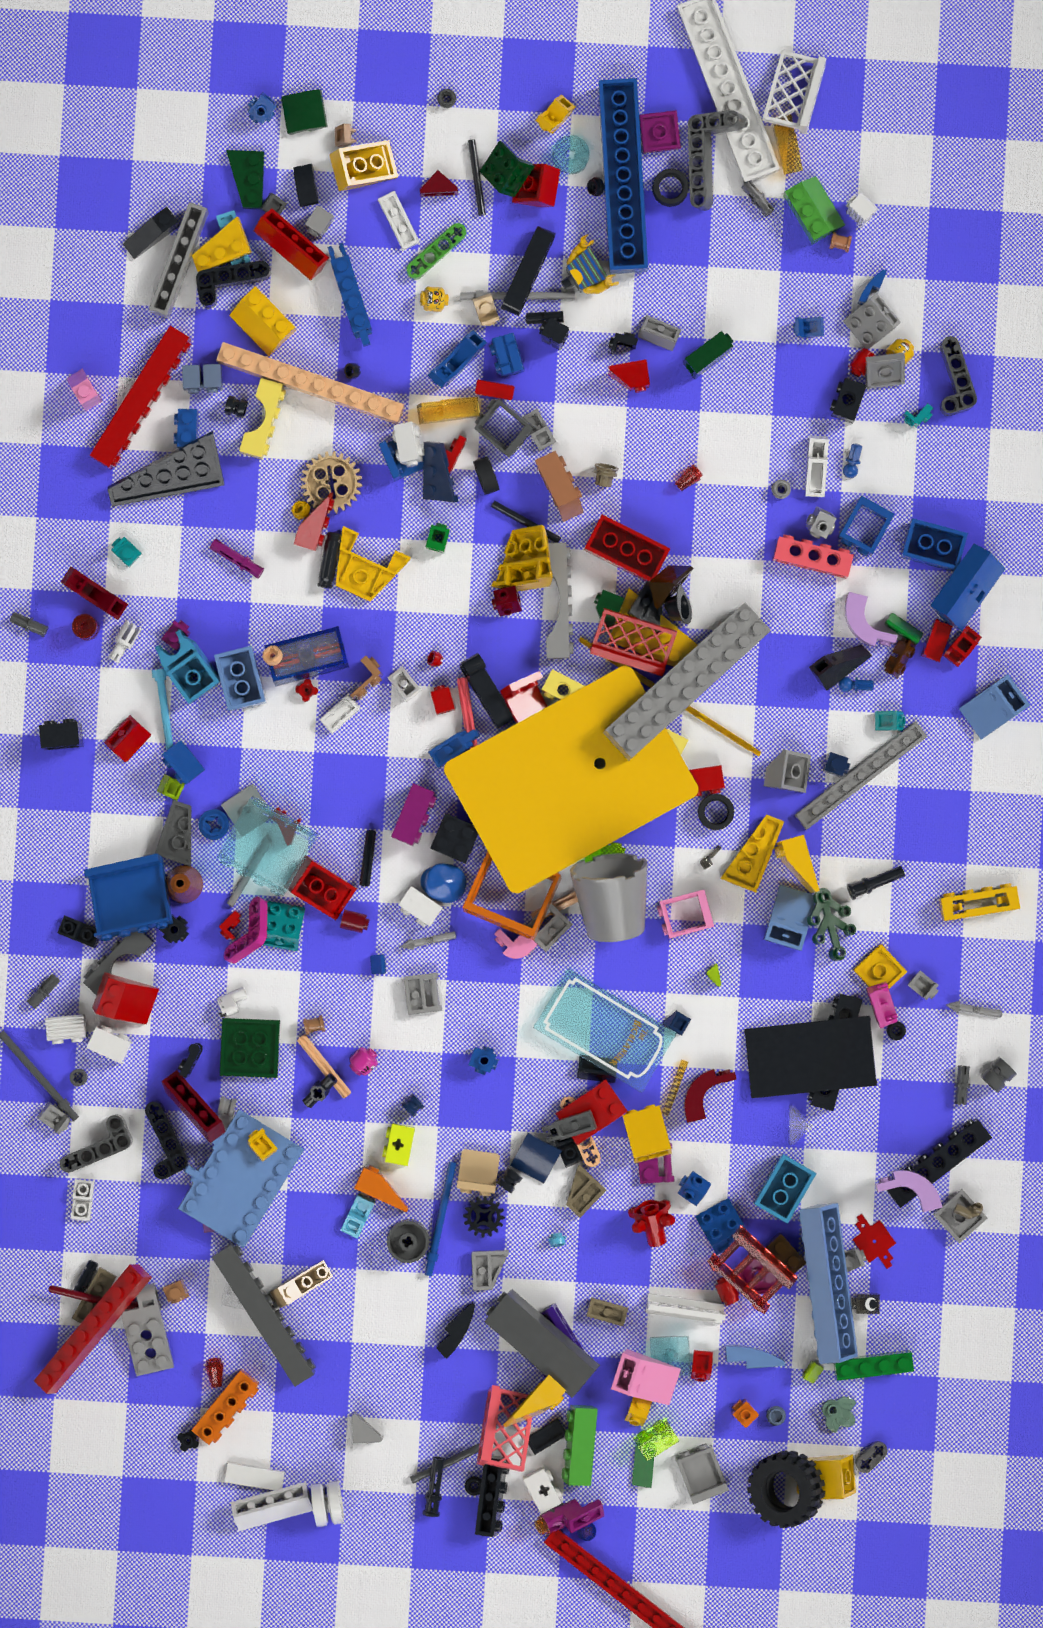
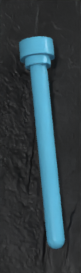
M157 669L151 671L152 678H155L158 686L167 751L173 746L164 681L168 675L164 669Z

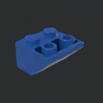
M182 740L162 754L164 757L162 759L163 763L168 769L172 767L175 770L174 776L180 784L183 782L185 784L190 783L205 771L204 767Z

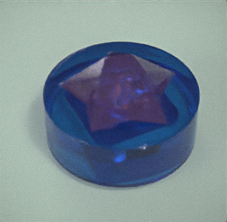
M590 1523L577 1530V1534L580 1539L590 1541L596 1535V1527L593 1523Z

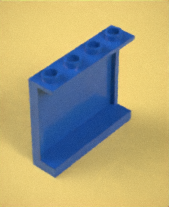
M156 853L84 870L85 877L89 879L97 933H94V937L101 941H110L115 936L128 937L133 932L146 933L151 928L164 929L168 927L167 925L173 924L163 857Z

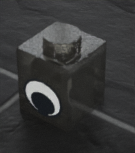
M855 1293V1297L851 1298L852 1309H855L856 1314H880V1294Z

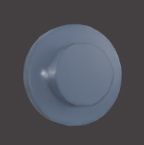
M773 1406L768 1409L766 1417L770 1424L778 1426L785 1421L786 1414L783 1408Z

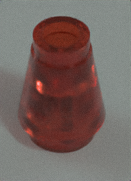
M693 464L685 469L675 484L683 491L700 481L703 474Z
M221 1358L207 1359L205 1368L211 1387H221L224 1363Z

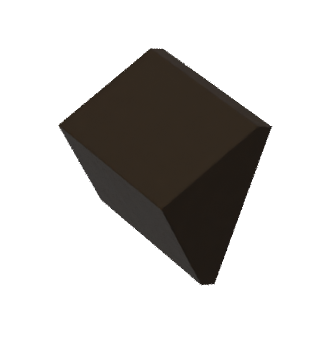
M668 565L649 582L654 605L657 609L677 592L678 586L684 583L694 569L692 566Z

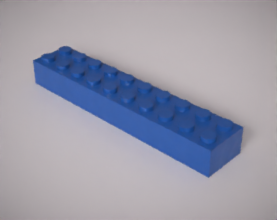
M637 78L599 80L609 274L648 272Z

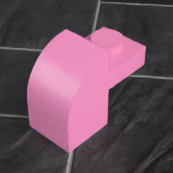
M501 929L495 933L497 937L494 940L501 947L504 945L508 947L503 954L509 958L519 959L525 957L537 946L533 940L521 935L513 942Z

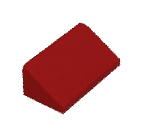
M479 379L475 388V394L512 400L515 387L512 385Z

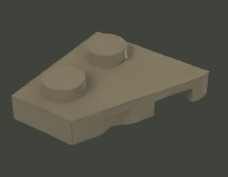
M580 1164L577 1167L566 1203L579 1218L606 1191Z

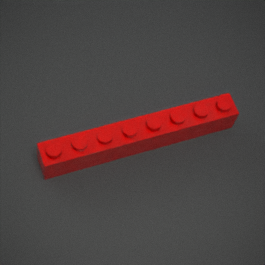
M169 326L91 452V458L109 469H112L113 466L117 467L121 461L120 455L122 451H126L132 442L130 438L133 434L136 435L142 426L140 422L143 417L145 419L148 417L152 410L150 406L153 401L157 402L161 396V388L163 385L167 386L172 377L170 376L171 372L179 367L182 361L180 359L182 354H186L192 345L190 337Z
M130 1264L35 1378L34 1382L46 1394L57 1393L152 1277L139 1264Z

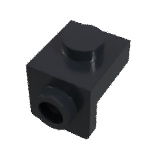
M624 332V334L616 333L615 338H610L608 348L611 349V354L613 355L615 354L617 344L636 349L638 338H634L635 335Z

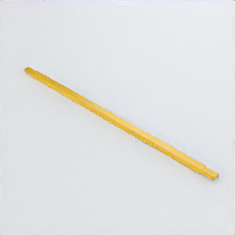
M581 637L579 642L590 649L591 643ZM606 659L607 661L611 662L612 664H614V665L617 666L618 668L621 667V666H627V665H624V664H621V663H618V662H615V661ZM634 670L640 682L650 688L655 685L654 682ZM689 706L685 709L743 748L751 751L758 757L760 756L761 752L693 707Z

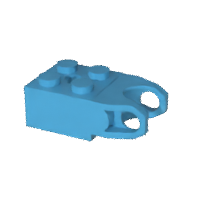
M178 630L176 634L180 642V650L177 654H170L161 645L156 646L155 649L159 655L162 667L167 672L166 674L187 703L191 704L220 684L221 681L219 674L197 643L187 637L182 630ZM192 673H197L198 680H192Z

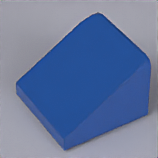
M385 955L370 956L371 973L385 974Z

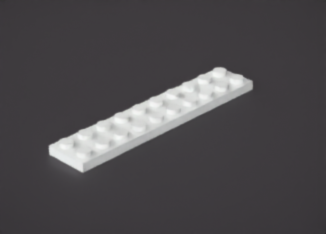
M690 0L677 5L716 111L734 110L746 118V125L742 130L725 132L744 184L750 180L753 181L780 171L781 168L716 0ZM737 116L733 118L732 124L736 123Z

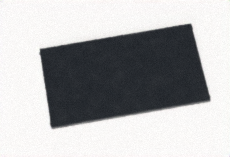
M870 1016L749 1028L744 1031L751 1098L877 1086Z

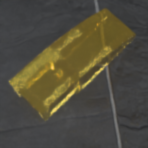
M791 114L786 116L788 121L793 122ZM772 123L784 175L803 171L794 128Z
M478 397L445 399L417 405L419 424L480 416Z

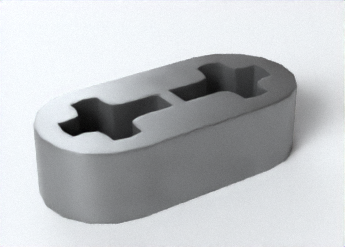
M881 1441L873 1442L856 1459L858 1470L862 1473L870 1472L887 1455L886 1445ZM883 1446V1448L881 1449L883 1453L881 1455L877 1453L873 1457L872 1454L875 1452L874 1447ZM871 1457L872 1459L868 1462L869 1467L861 1468L862 1464L860 1461L862 1459L866 1461Z

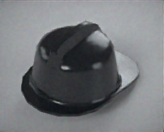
M679 585L676 595L670 597L665 602L664 607L672 621H682L688 625L692 619L691 604L682 585Z

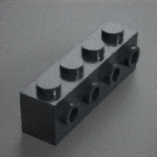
M492 1455L491 1460L501 1461L503 1459L502 1456ZM487 1464L483 1466L475 1528L476 1535L495 1537L502 1531L503 1521L500 1518L501 1513L505 1509L503 1494H506L508 1487L505 1478L506 1474H509L510 1469Z

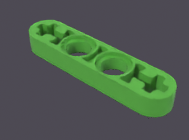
M455 223L409 263L407 266L408 276L414 280L423 277L465 239V226ZM461 228L462 236L456 235L453 238L455 243H452L451 239L446 235L449 234L452 237L455 233L454 229L459 230ZM441 240L448 241V249L441 250L438 247ZM425 254H434L435 260L432 263H427L424 260ZM421 259L423 265H425L427 268L424 269V267L422 266L419 268L418 275L416 273L412 275L411 267L414 266L415 268H417L420 265V262L418 261Z

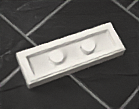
M393 191L378 198V202L402 251L419 244L420 241L396 192Z
M228 1462L225 1483L278 1490L283 1487L285 1471Z

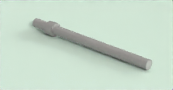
M483 290L460 292V300H472L491 293L493 300H504L507 292H483ZM530 292L527 300L575 299V292Z

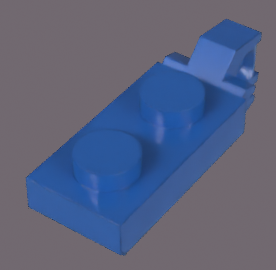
M473 729L468 733L464 730L430 750L429 754L437 768L443 767L449 760L469 750L473 746L472 741L480 737L477 729Z

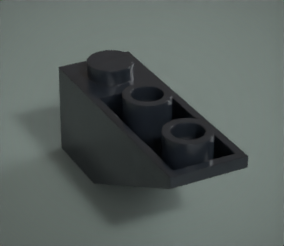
M863 645L824 655L809 668L816 680L827 691L872 657V655Z

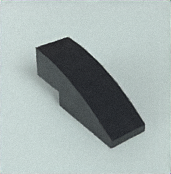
M474 1301L465 1307L445 1327L449 1334L436 1346V1349L446 1359L456 1350L469 1328L475 1308Z

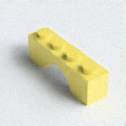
M264 378L260 379L256 398L265 407V419L258 429L244 433L239 450L241 454L263 460L264 455H268L270 445L267 444L268 439L274 435V419L278 420L281 408H278L279 402L284 400L286 394L283 384Z

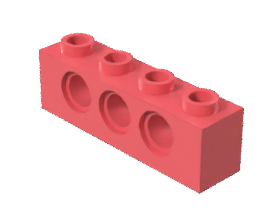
M783 534V537H778L773 561L847 579L854 555L850 554V550L839 548L837 551L831 549L832 546L827 544L817 546L813 545V541L802 539L800 542L794 540L793 536ZM791 547H798L800 554L798 556L791 555ZM816 551L819 555L818 560H811L808 556L809 552ZM830 555L835 556L837 564L830 565L827 562V557Z

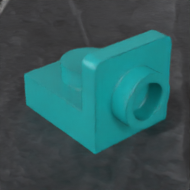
M120 537L117 538L112 544L113 548L111 551L129 568L142 555L125 537L122 539Z
M875 711V731H903L906 724L903 711Z

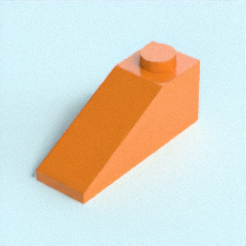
M371 1165L368 1168L364 1166L354 1189L407 1212L409 1207L385 1177L378 1173L379 1169Z

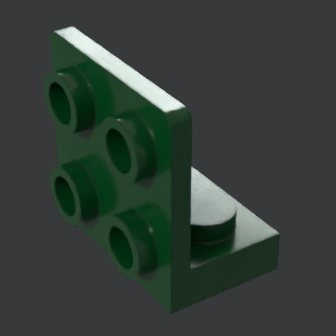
M499 141L480 169V173L499 193L515 197L535 166L529 161L518 158L502 141Z

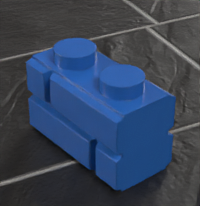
M514 333L492 338V344L489 347L492 356L496 355L497 362L494 363L497 374L501 373L502 378L524 372Z

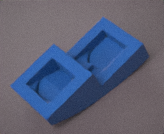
M883 269L873 277L865 287L857 304L863 305L867 302L871 289L879 291L887 270Z

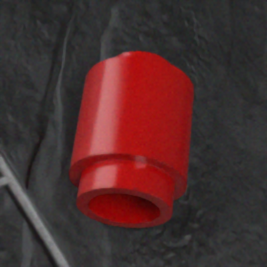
M862 347L849 364L850 372L857 377H860V375L865 376L866 357H873L875 354Z
M726 1275L716 1280L717 1284L714 1286L721 1301L726 1306L740 1300L738 1297L739 1292L732 1277L728 1278Z

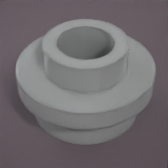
M777 480L772 485V494L776 498L784 499L789 496L791 487L787 481ZM779 486L784 487L785 491L783 493L778 492Z

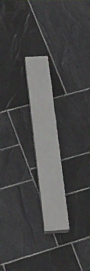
M914 722L796 813L795 817L805 830L809 829L928 736L918 723Z

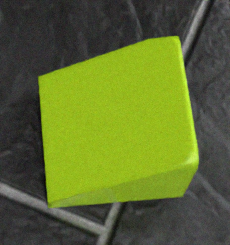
M164 774L157 792L178 801L185 783L180 784L177 779Z
M715 963L706 972V975L717 987H720L721 980L718 965Z
M811 1361L803 1372L802 1377L814 1384L824 1368L815 1361Z

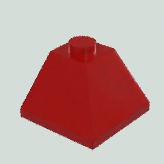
M646 359L608 366V376L630 391L635 390V393H640L649 388L650 382Z

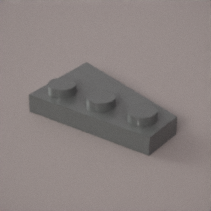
M173 800L155 854L157 853L164 858L191 866V806Z

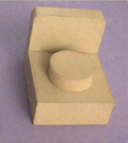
M491 293L472 299L482 326H491L500 320Z

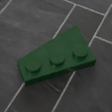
M226 150L243 209H260L263 205L264 151Z

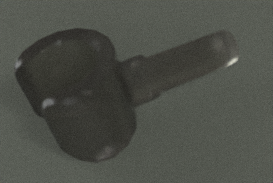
M718 845L708 856L700 861L704 870L713 865L710 859L720 851L721 846Z

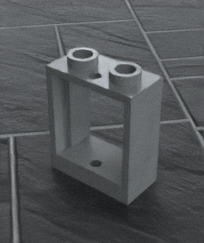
M501 398L493 399L487 406L488 412L485 415L481 414L475 421L477 425L474 429L510 458L536 427ZM500 406L525 426L508 447L484 428V425Z

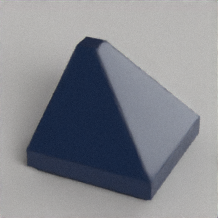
M676 1010L662 1025L682 1036L691 1019Z

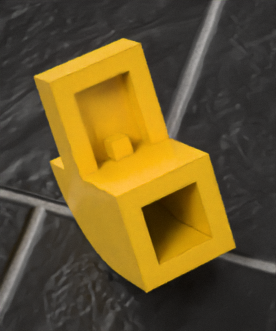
M560 95L554 99L548 109L540 114L535 121L539 123L543 130L553 134L566 121L576 106L563 95Z

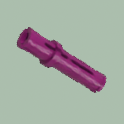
M215 539L209 548L239 566L240 570L249 572L257 579L260 578L264 571V568L251 561V558L239 554L218 539Z

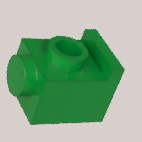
M436 523V526L431 525L425 546L426 549L445 553L450 529H447V525ZM441 535L442 540L436 541L435 536Z

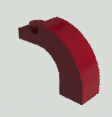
M71 566L61 580L62 584L117 620H119L128 606L119 597Z
M710 1069L692 1081L684 1099V1113L687 1123L706 1119L703 1107L705 1093L716 1084L737 1080L735 1072H730V1069L719 1071V1075L716 1076L715 1070Z

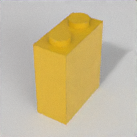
M648 1105L643 1110H630L625 1115H622L635 1163L672 1154L660 1105Z

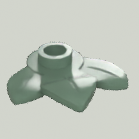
M842 1396L837 1400L830 1399L824 1402L822 1413L826 1417V1427L836 1433L840 1426H853L855 1424V1417L851 1409L856 1405V1401ZM834 1407V1411L830 1413V1408Z

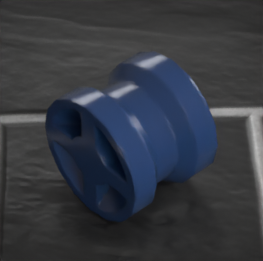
M413 1093L407 1101L401 1103L413 1117L417 1115L419 1109L422 1110L425 1107Z

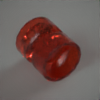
M81 614L74 619L72 630L80 639L90 641L98 636L100 626L98 621L92 616Z

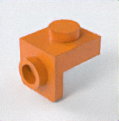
M739 1399L732 1406V1415L745 1428L759 1416L746 1399L743 1401Z

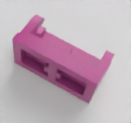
M887 982L866 988L879 1027L884 1028L887 1025L896 1023L898 1016Z

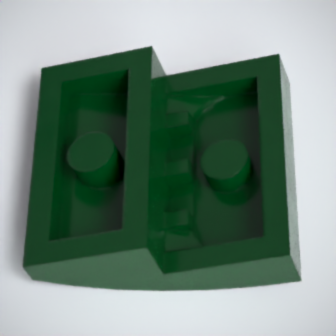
M321 89L281 96L287 134L292 135L307 130L315 131L328 127Z

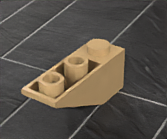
M323 1260L270 1291L280 1309L329 1280L333 1275Z

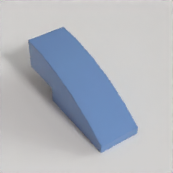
M725 1345L727 1362L745 1361L747 1369L785 1366L783 1359L762 1349L743 1345Z

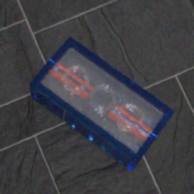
M339 626L264 645L265 649L269 646H277L283 654L280 663L274 666L269 665L275 687L349 668Z

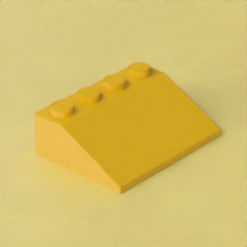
M804 835L776 843L777 847H774L777 859H781V862L809 893L820 891Z

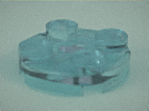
M568 135L560 138L552 148V162L554 166L560 169L561 172L572 175L581 172L589 161L590 152L588 145L577 135ZM568 150L576 153L574 154V159L566 158Z

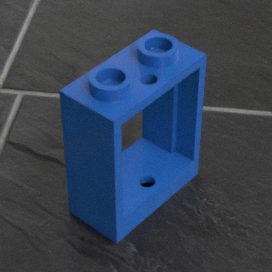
M861 495L838 536L841 539L840 543L847 547H851V545L858 549L857 552L863 556H872L895 514ZM860 507L885 520L871 547L846 534Z

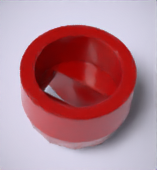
M432 650L428 655L427 664L433 667L440 666L443 663L441 662L443 660L442 654Z

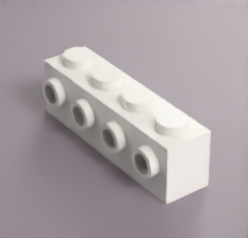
M306 1482L231 1502L233 1518L239 1531L312 1511L311 1495Z

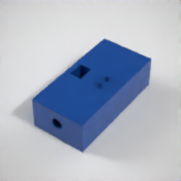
M974 543L930 607L945 622L962 631L1006 568L991 552Z

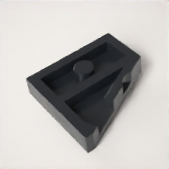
M646 581L627 614L631 617L660 625L662 606L659 609L655 607L650 584Z

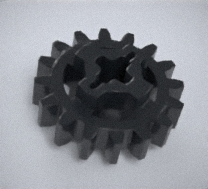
M477 1196V1202L474 1203L470 1200L471 1207H465L468 1213L463 1214V1217L468 1218V1220L464 1224L470 1225L468 1231L475 1230V1236L481 1233L482 1238H484L485 1233H488L491 1237V1231L494 1230L498 1233L497 1226H503L500 1220L505 1219V1216L500 1215V1213L504 1209H498L500 1202L494 1204L493 1197L487 1200V1197L484 1196L483 1200H480ZM479 1204H489L491 1206H489L488 1208H481ZM472 1210L476 1213V1219L473 1222L471 1220ZM496 1211L497 1220L494 1223V1221L492 1220V1214ZM481 1212L484 1214L489 1212L487 1221L484 1219L479 1221ZM487 1225L489 1229H479L477 1227Z

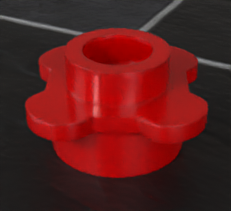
M305 679L304 683L295 688L296 693H299L305 702H308L313 695L318 694V688L311 684L310 679Z

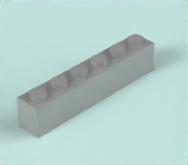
M191 202L188 203L149 307L151 313L166 319L170 318L192 255L209 212L207 208Z

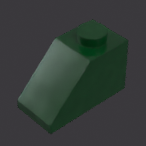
M603 590L602 594L597 593L594 603L597 604L596 611L599 619H601L604 608L619 612L624 598L606 590ZM606 614L604 621L607 627L615 623L616 619L614 616Z

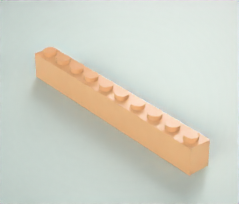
M225 342L222 343L217 357L218 364L259 378L281 383L285 387L396 425L399 424L405 408L402 403Z

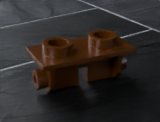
M903 637L901 640H898L892 651L898 656L895 658L890 655L884 666V672L892 674L898 679L904 673L908 659L913 657L916 645L911 640L908 641Z

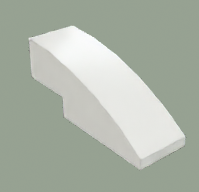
M809 435L805 496L825 497L828 436Z

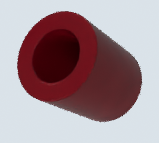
M344 909L340 928L363 933V930L368 929L370 919H366V914Z

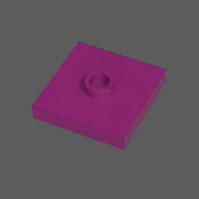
M677 110L639 115L643 154L681 149Z

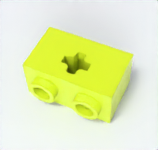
M392 1123V1127L387 1128L386 1138H389L388 1146H384L382 1157H385V1162L408 1166L415 1127ZM397 1139H401V1143L404 1144L399 1150L393 1145V1142H396Z

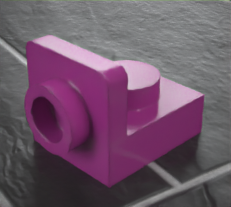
M174 620L172 626L162 637V640L178 651L180 642L176 632L182 630L187 637L191 633L188 631L189 626L183 621L176 622Z

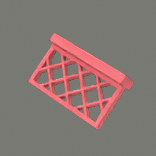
M495 1385L488 1389L476 1464L483 1466L487 1464L520 1472L524 1471L532 1418L525 1420L527 1422L526 1427L521 1430L517 1424H513L517 1433L509 1437L504 1429L505 1426H502L498 1421V1415L504 1412L507 1418H509L511 1415L507 1409L513 1404L518 1408L520 1406L518 1401L526 1399L528 1394L500 1389V1386ZM501 1394L509 1396L512 1403L505 1407L500 1401ZM501 1430L507 1440L498 1444L495 1439V1433ZM518 1434L524 1441L523 1445L519 1448L512 1441V1438ZM507 1442L515 1450L508 1456L501 1448ZM496 1449L503 1456L501 1461L491 1460L492 1452ZM517 1453L521 1459L520 1466L513 1465L509 1457Z

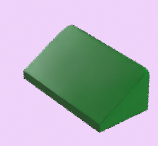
M891 613L884 623L908 641L911 640L915 645L919 643L923 636V632L894 613Z
M635 1446L632 1485L652 1488L655 1448Z

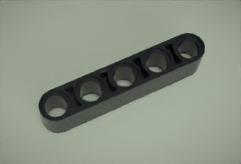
M537 226L501 306L502 310L516 316L521 314L556 233Z

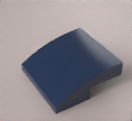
M527 1133L510 1166L544 1184L562 1150Z

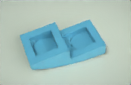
M358 1193L340 1231L358 1239L376 1201Z

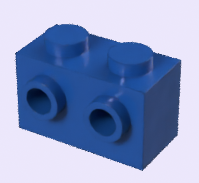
M178 409V414H174V425H177V433H174V444H177L178 449L198 439L199 412L197 409Z

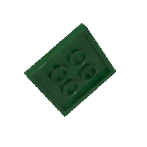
M222 1018L220 1076L278 1078L280 1020Z

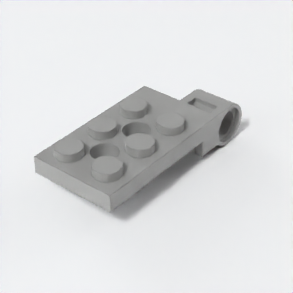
M155 1283L147 1284L136 1296L139 1307L126 1309L121 1315L136 1376L174 1368ZM148 1330L152 1336L149 1339H144L141 1336V1332ZM152 1348L156 1351V1355L148 1357L145 1351Z

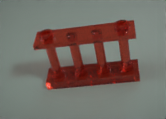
M740 1225L732 1235L734 1242L719 1257L713 1253L707 1262L713 1271L721 1274L748 1299L755 1310L765 1314L770 1307L767 1301L782 1286L790 1289L798 1277ZM740 1246H743L749 1254L732 1270L724 1262ZM753 1260H758L763 1265V1268L746 1283L739 1277V1274ZM768 1273H772L777 1278V1281L760 1296L753 1288Z

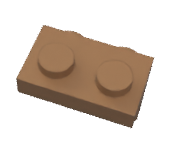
M365 656L360 660L373 675L350 695L354 700L356 698L362 699L368 693L366 690L371 685L375 687L382 681L380 677L383 674L378 669L380 665L373 657L368 658Z

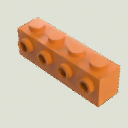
M241 1368L191 1431L208 1445L212 1441L216 1443L223 1435L220 1431L224 1426L228 1429L235 1420L232 1418L236 1412L241 1413L246 1407V1399L248 1397L253 1398L259 1391L257 1388L259 1382Z

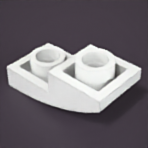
M75 1179L71 1220L90 1222L94 1181Z

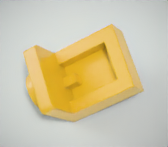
M263 1128L259 1131L255 1130L249 1135L248 1146L262 1162L278 1150L265 1134Z
M633 1397L625 1420L634 1426H643L652 1401Z

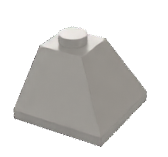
M783 749L766 767L764 786L806 793L811 755Z

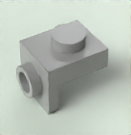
M920 970L908 983V986L925 1000L928 998L932 999L939 991L936 989L939 985Z
M50 1102L45 1105L37 1116L40 1121L52 1128L58 1135L67 1129L70 1121L66 1113Z

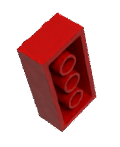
M602 514L584 551L645 582H650L658 575L670 548Z

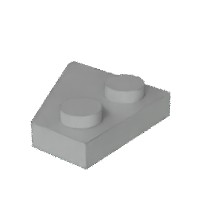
M509 1250L471 1251L473 1291L493 1290Z

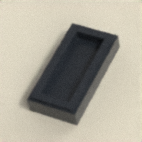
M554 1419L529 1435L528 1445L534 1455L565 1437V1429L559 1419Z

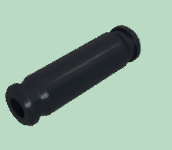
M327 532L317 586L331 589L340 548V538L342 536L339 533Z

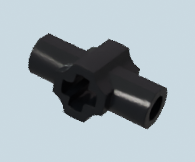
M329 1073L322 1081L318 1080L310 1089V1093L303 1099V1103L307 1107L312 1108L318 1101H323L330 1092V1089L337 1083V1079Z

